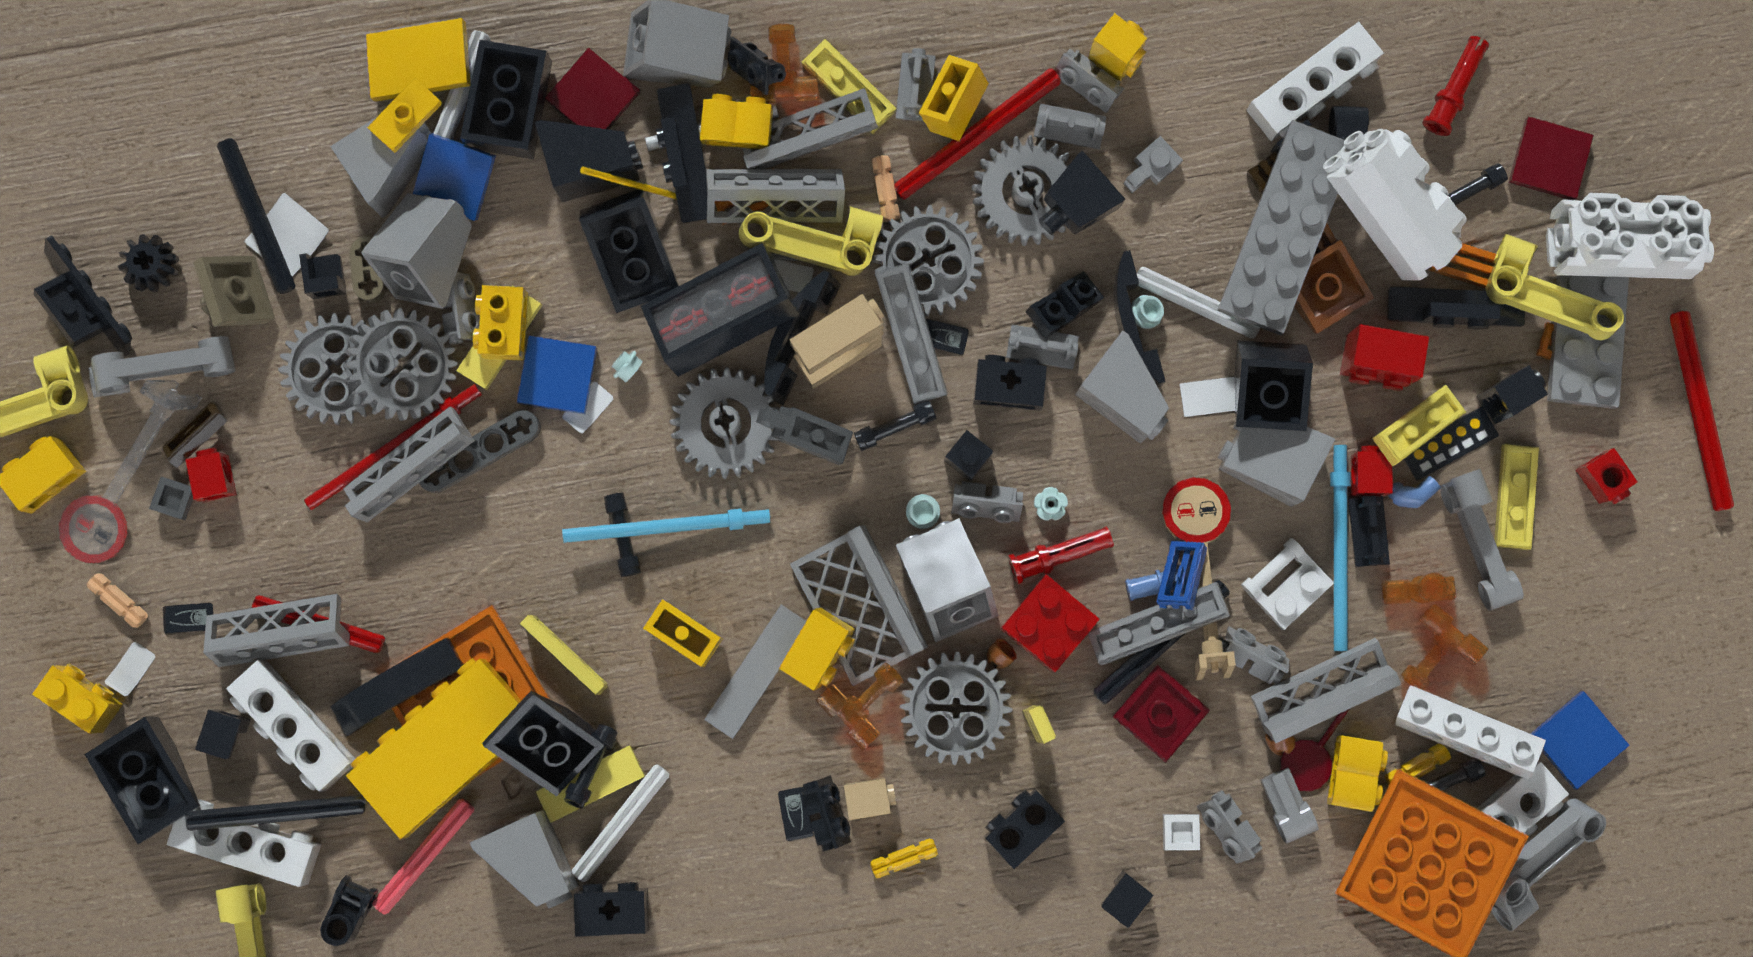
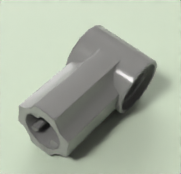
M1289 768L1260 779L1275 813L1273 815L1275 825L1286 844L1319 830L1315 816L1308 803L1303 801Z

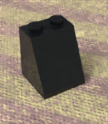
M545 120L535 122L553 188L562 202L622 186L618 183L580 173L581 167L633 181L640 180L638 170L643 169L640 153L635 141L628 142L624 132Z
M1237 340L1234 373L1236 427L1307 431L1313 361L1307 345Z

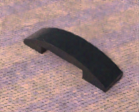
M1124 251L1119 260L1114 281V309L1119 333L1123 330L1129 335L1157 387H1161L1166 380L1158 350L1143 351L1127 291L1136 289L1139 280L1131 251Z
M825 270L806 284L793 299L799 315L777 326L769 346L765 365V393L783 406L798 376L789 368L795 354L789 339L807 329L815 310L824 314L828 313L841 286L839 281L830 272Z
M448 637L389 668L356 688L330 707L346 736H350L377 720L379 716L428 687L436 685L457 673L458 669L464 664Z

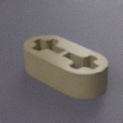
M361 237L356 239L350 247L352 286L354 293L361 300L367 303H375L384 297L387 287L370 264L366 267L365 259L358 256L364 249V246L372 239L370 237ZM367 273H370L371 280L378 284V287L372 289V294L370 295L362 289V286L367 285L368 282Z

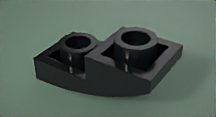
M1085 271L1059 285L1055 292L1030 305L1026 313L1043 336L1047 338L1093 308L1104 299V296Z

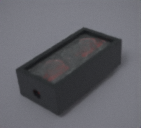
M763 243L641 306L664 362L678 377L799 315L779 269Z

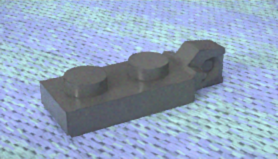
M782 406L779 412L768 407L763 410L760 409L756 423L773 429L771 436L778 439V441L837 465L843 464L853 432L794 407L786 408Z

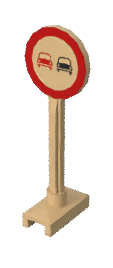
M1192 477L1179 481L1170 488L1163 501L1162 517L1166 528L1176 539L1182 542H1200L1206 545L1207 552L1198 586L1199 589L1212 584L1208 543L1213 542L1224 533L1230 522L1231 505L1227 494L1218 484L1205 478ZM1216 621L1203 626L1204 642L1201 643L1202 654L1198 655L1194 666L1195 681L1203 680L1207 669H1211V673H1216L1219 671V668H1222L1223 678H1230L1236 666L1234 651L1223 652V644L1218 637Z

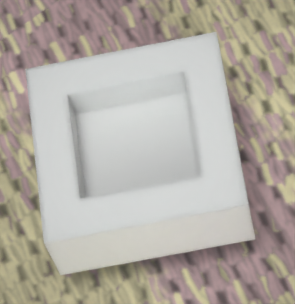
M1163 814V850H1200L1199 815Z

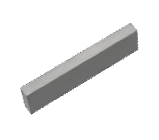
M906 263L876 272V279L914 404L947 395V388L910 264Z
M1215 582L1197 590L1193 610L1186 609L1184 606H1180V609H1173L1171 605H1167V608H1160L1159 605L1094 629L1088 635L1098 663L1102 666L1230 616L1219 584Z
M781 604L704 720L734 739L780 670V665L806 623V620Z

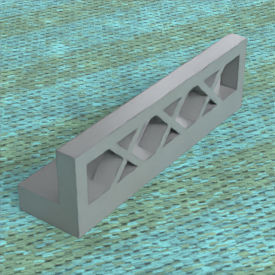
M865 88L773 121L771 131H777L774 136L771 135L772 141L770 146L754 152L751 149L743 148L745 154L743 157L747 169H767L878 129L879 127ZM859 99L862 100L865 112L848 118L843 116L848 103ZM840 107L838 113L832 111V109ZM825 112L835 117L832 124L818 129L811 127L818 114ZM809 118L806 125L799 122L801 120ZM794 124L803 128L801 135L785 141L779 139L785 126Z
M706 169L707 223H742L753 212H763L770 217L791 223L843 222L845 185L842 169ZM715 201H730L735 205L729 211H714ZM754 201H764L769 205L763 211H753L748 207ZM788 201H799L803 205L796 211H787L782 207ZM822 201H836L835 211H820L816 206Z
M452 407L447 408L343 488L350 499V502L345 507L352 517L369 522L475 441L455 409ZM451 420L452 424L440 432L441 427ZM421 442L426 443L413 453L415 446ZM393 463H400L387 473L389 466ZM367 483L372 484L362 493L357 494V491Z
M338 594L208 615L206 616L203 653L218 667L349 646L350 633L340 624L341 598ZM330 606L329 620L314 622L311 619L320 608ZM296 612L300 615L289 627L282 628L278 625L288 613ZM257 618L267 620L258 632L249 633L245 630ZM231 623L235 626L225 637L216 638L217 625Z
M1373 638L1250 697L1264 731L1275 743H1278L1401 685L1397 672L1387 664L1379 641ZM1373 651L1377 665L1366 670L1356 668L1361 656ZM1337 667L1346 670L1341 682L1334 685L1325 682L1331 670ZM1305 682L1315 684L1309 697L1303 700L1294 697L1299 685ZM1275 696L1284 699L1280 710L1267 716L1263 702Z

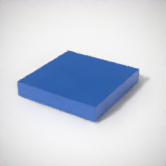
M433 133L429 134L413 194L428 195L432 198L444 200L452 199L463 207L464 215L467 219L476 221L479 218L496 155Z
M529 336L517 403L586 415L597 347Z
M1580 691L1530 733L1546 740L1542 752L1571 787L1576 790L1630 746L1584 691Z

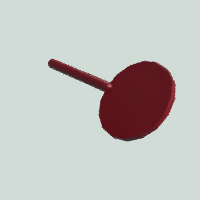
M1350 709L1336 716L1318 743L1313 740H1299L1295 742V748L1290 754H1286L1285 751L1283 752L1280 759V770L1289 768L1299 791L1319 789L1328 781L1332 772V761L1324 746Z

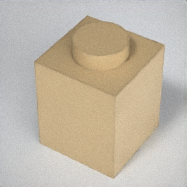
M885 778L844 784L849 820L891 814L890 806L896 805L893 784L886 785Z

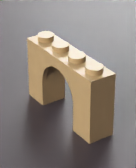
M861 294L789 339L792 348L796 352L794 360L812 389H815L882 346V335H884L882 331L884 329L882 318L884 315L873 299L867 301L864 295Z

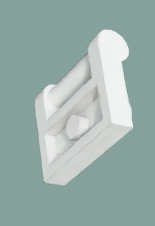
M1290 538L1283 545L1284 549L1254 578L1248 577L1241 584L1247 594L1281 630H1285L1334 584L1293 538ZM1295 559L1300 566L1267 597L1263 593L1262 588Z

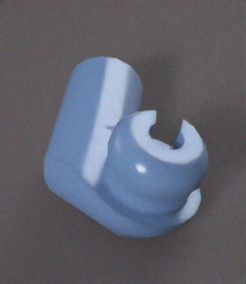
M1428 476L1416 488L1403 486L1402 483L1396 482L1393 483V493L1388 495V497L1399 507L1418 508L1440 490L1441 487L1431 476Z

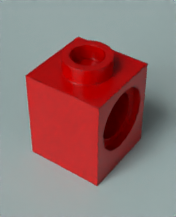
M1361 446V451L1351 455V496L1376 495L1385 497L1392 494V465L1378 446Z
M209 448L195 452L196 457L185 459L193 500L205 503L237 495L229 455L217 452L216 448Z
M1615 448L1603 451L1576 469V472L1599 504L1611 501L1614 505L1631 494L1629 488L1638 483ZM1605 470L1611 472L1614 476L1612 488L1608 487L1603 481Z

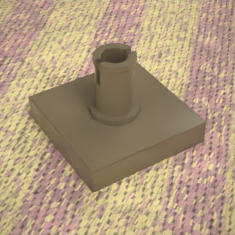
M255 255L201 257L193 262L204 294L200 299V304H207L202 307V310L211 316L214 327L267 324L275 319Z

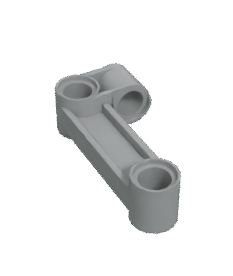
M218 336L203 339L198 342L199 348L125 359L123 352H107L95 355L91 358V366L88 368L93 397L130 392V381L196 371H204L205 377H219L234 373L236 370L229 337Z
M1481 469L1451 479L1450 482L1441 485L1440 493L1444 505L1449 513H1457L1483 581L1478 582L1477 587L1486 609L1492 611L1522 600L1524 594L1521 583L1512 570L1506 571L1481 507L1493 502Z
M1576 798L1569 799L1559 810L1558 818L1523 847L1491 910L1494 917L1504 928L1514 931L1539 909V905L1533 897L1530 887L1584 841L1594 842L1599 839L1606 828V818L1604 815Z

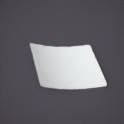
M282 193L267 214V217L293 277L301 268L299 254L307 253L311 256L325 238L329 229L286 193ZM251 233L244 242L262 257L254 235Z

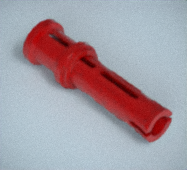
M1469 37L1468 43L1445 89L1436 93L1434 98L1436 103L1430 115L1423 119L1422 124L1428 131L1440 136H1449L1453 129L1451 124L1457 112L1462 111L1465 105L1463 96L1486 50L1489 48V43L1486 40H1483L1481 45H1478L1475 50L1480 37Z
M1105 526L1102 529L1047 548L1045 545L1040 544L1035 546L1033 551L1018 556L1014 554L1008 555V561L1016 583L1021 584L1025 578L1042 572L1045 575L1050 574L1055 566L1107 548H1112L1114 543L1108 527Z

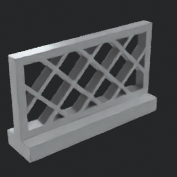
M860 525L848 531L847 534L790 563L813 609L821 607L819 601L823 589L840 594L841 597L836 613L831 614L844 622L857 625L853 637L855 641L848 653V657L847 655L845 657L839 656V660L852 686L928 648L921 631L865 525ZM846 542L853 552L850 567L832 562L835 549ZM829 552L827 560L818 558ZM812 560L825 564L820 583L807 580L801 566ZM856 562H858L862 571L855 569ZM830 566L848 571L843 590L825 585ZM853 573L866 577L869 583L866 598L848 593ZM811 586L818 587L816 595ZM872 592L876 596L878 602L870 600ZM846 597L864 602L859 621L841 616ZM869 604L882 608L885 614L882 628L863 623ZM888 622L890 623L894 632L886 630ZM862 627L880 633L874 652L856 646ZM888 635L897 638L904 652L893 658L879 654L884 636ZM854 651L873 656L869 670L857 676L851 665ZM877 658L886 660L884 663L875 667Z

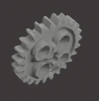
M928 205L926 214H921L919 208L914 206V216L909 217L906 212L902 211V222L900 224L891 219L889 224L893 231L881 230V236L886 240V243L876 242L875 248L883 254L873 256L874 263L883 265L874 270L876 273L906 263L910 264V268L916 267L922 263L923 255L927 254L929 258H933L950 245L955 246V250L936 257L933 267L925 263L912 271L914 279L918 276H925L931 282V286L927 290H917L925 316H929L931 307H936L939 315H943V305L948 304L952 310H955L956 298L966 302L968 297L964 290L967 289L975 292L977 286L971 279H981L982 273L974 269V267L981 266L984 263V259L975 257V254L982 251V245H972V242L977 238V232L966 233L969 222L965 221L958 225L957 212L950 218L945 217V207L940 209L938 215L933 214L932 205ZM931 231H939L943 234L945 240L939 245H932L926 240V235ZM901 247H909L914 251L915 256L909 261H902L898 259L896 252ZM948 260H954L960 264L961 270L957 274L949 275L944 272L942 268L943 263Z
M402 308L394 311L393 318L388 310L381 312V321L375 315L368 318L370 327L363 323L357 327L362 336L352 335L349 338L356 347L348 348L344 351L345 354L353 358L352 361L343 364L344 368L353 370V374L345 380L346 382H356L358 385L351 392L352 395L362 392L365 396L360 405L364 406L370 402L374 403L372 414L374 415L385 409V419L387 420L391 419L395 412H397L399 421L407 419L408 411L413 419L421 417V409L426 414L433 411L431 402L436 405L444 402L439 393L448 394L452 391L445 382L456 379V376L448 372V369L456 366L457 362L448 360L447 355L455 351V348H445L443 345L449 339V336L438 337L437 332L440 329V325L437 324L429 328L427 326L429 316L427 315L417 321L415 310L409 312L406 318H404ZM395 332L405 337L406 347L404 349L398 348L394 344L393 335ZM416 343H420L421 348L403 364L404 370L395 373L387 384L381 387L380 381L399 364L398 360L407 356ZM372 356L382 361V373H376L371 369L370 359ZM420 356L429 360L431 364L429 373H425L419 368L418 360ZM397 380L403 381L408 386L406 398L397 394L395 390Z
M333 313L331 323H326L320 315L318 316L319 326L314 327L309 321H306L307 332L304 334L295 329L294 333L299 340L296 343L292 341L285 342L292 351L290 354H280L281 359L288 362V365L278 368V371L289 377L282 380L280 384L284 388H293L286 394L288 400L299 398L295 405L298 411L308 406L306 416L309 419L320 413L319 417L322 424L327 422L329 416H333L336 425H340L342 416H346L350 423H354V413L359 412L361 416L366 418L367 413L364 407L369 405L373 408L374 403L372 402L364 406L360 405L365 396L362 392L352 395L351 392L358 385L356 382H346L345 379L352 375V370L343 367V364L353 360L352 357L345 360L348 355L344 351L348 348L356 347L349 338L352 335L362 336L357 327L362 323L365 324L363 320L352 326L353 322L350 315H347L344 322L340 323L336 313ZM334 338L343 339L345 342L344 348L339 353L327 351L329 341ZM372 356L370 359L371 369L376 373H382V361ZM311 362L320 364L318 375L312 378L303 376L305 365ZM333 363L336 366L341 365L343 373L341 375L331 374L330 365ZM384 377L380 381V386L386 385L390 379ZM327 379L322 388L315 392L314 387ZM333 386H343L345 388V395L341 400L331 401L328 399V392Z
M956 652L953 661L949 662L946 654L942 653L941 664L939 665L929 658L928 664L930 669L928 671L919 666L916 668L921 676L919 680L910 677L907 679L914 687L913 690L902 691V694L910 698V701L900 705L901 709L909 711V716L901 719V723H911L913 726L907 731L906 735L912 736L917 734L919 738L915 742L914 747L918 748L926 744L928 746L925 753L926 757L937 751L939 763H942L946 755H950L952 764L956 765L958 757L963 755L967 764H970L971 753L973 752L983 759L984 753L982 748L987 746L994 751L996 748L992 742L993 737L1005 738L998 730L999 727L1010 726L1011 724L1002 718L1003 714L1010 713L1013 710L1010 707L1003 706V701L1009 699L1011 694H1001L999 690L1006 684V681L995 683L993 678L998 670L994 669L988 673L985 672L986 660L980 662L978 666L973 665V654L968 656L966 662H961L960 653ZM936 680L944 681L949 688L948 696L940 701L933 699L929 693L930 685ZM971 681L978 682L983 687V696L975 702L969 701L964 695V688ZM953 698H958L961 705L986 706L987 711L984 713L960 712L959 718L955 719L952 712L925 710V705H950L953 703ZM935 715H942L948 722V728L942 735H934L928 729V722ZM970 716H976L982 722V731L977 736H968L963 730V723Z

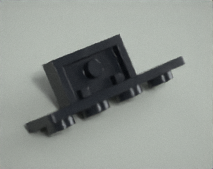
M689 84L659 88L657 96L662 118V128L656 129L659 148H666L668 162L662 163L666 183H673L682 223L706 220V167L691 87Z
M52 235L45 238L44 253L60 276L34 288L33 295L73 348L104 332L118 352H123L124 357L128 355L132 341L128 328L123 323L118 324L112 316V309L103 296H97L92 289V282L84 270H78L73 264L68 248L63 243L58 244Z
M1393 286L1388 289V321L1433 323V327L1451 328L1454 327V324L1467 325L1468 329L1474 330L1488 329L1489 326L1522 327L1525 325V311L1507 304H1497L1491 301L1486 291Z

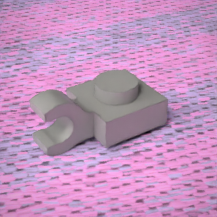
M1159 136L1134 159L1139 168L1133 171L1123 184L1131 193H1134L1149 178L1155 185H1158L1182 163L1183 159Z

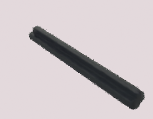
M232 138L222 140L217 144V148L275 289L280 294L288 293L294 290L296 285L237 142Z
M1220 580L1215 581L1219 584L1225 599L1230 594L1229 589ZM1185 634L1133 654L1094 689L1093 693L1101 703L1108 704Z
M362 795L196 810L186 812L185 821L187 830L193 831L360 815L365 812V799Z

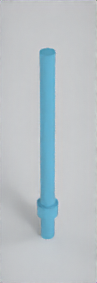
M1333 445V472H1330V487H1333L1334 651H1348L1347 487L1351 486V472H1347V445Z
M742 509L727 510L726 514L562 529L563 543L729 527V530L743 529L744 525L770 523L769 509L742 512Z

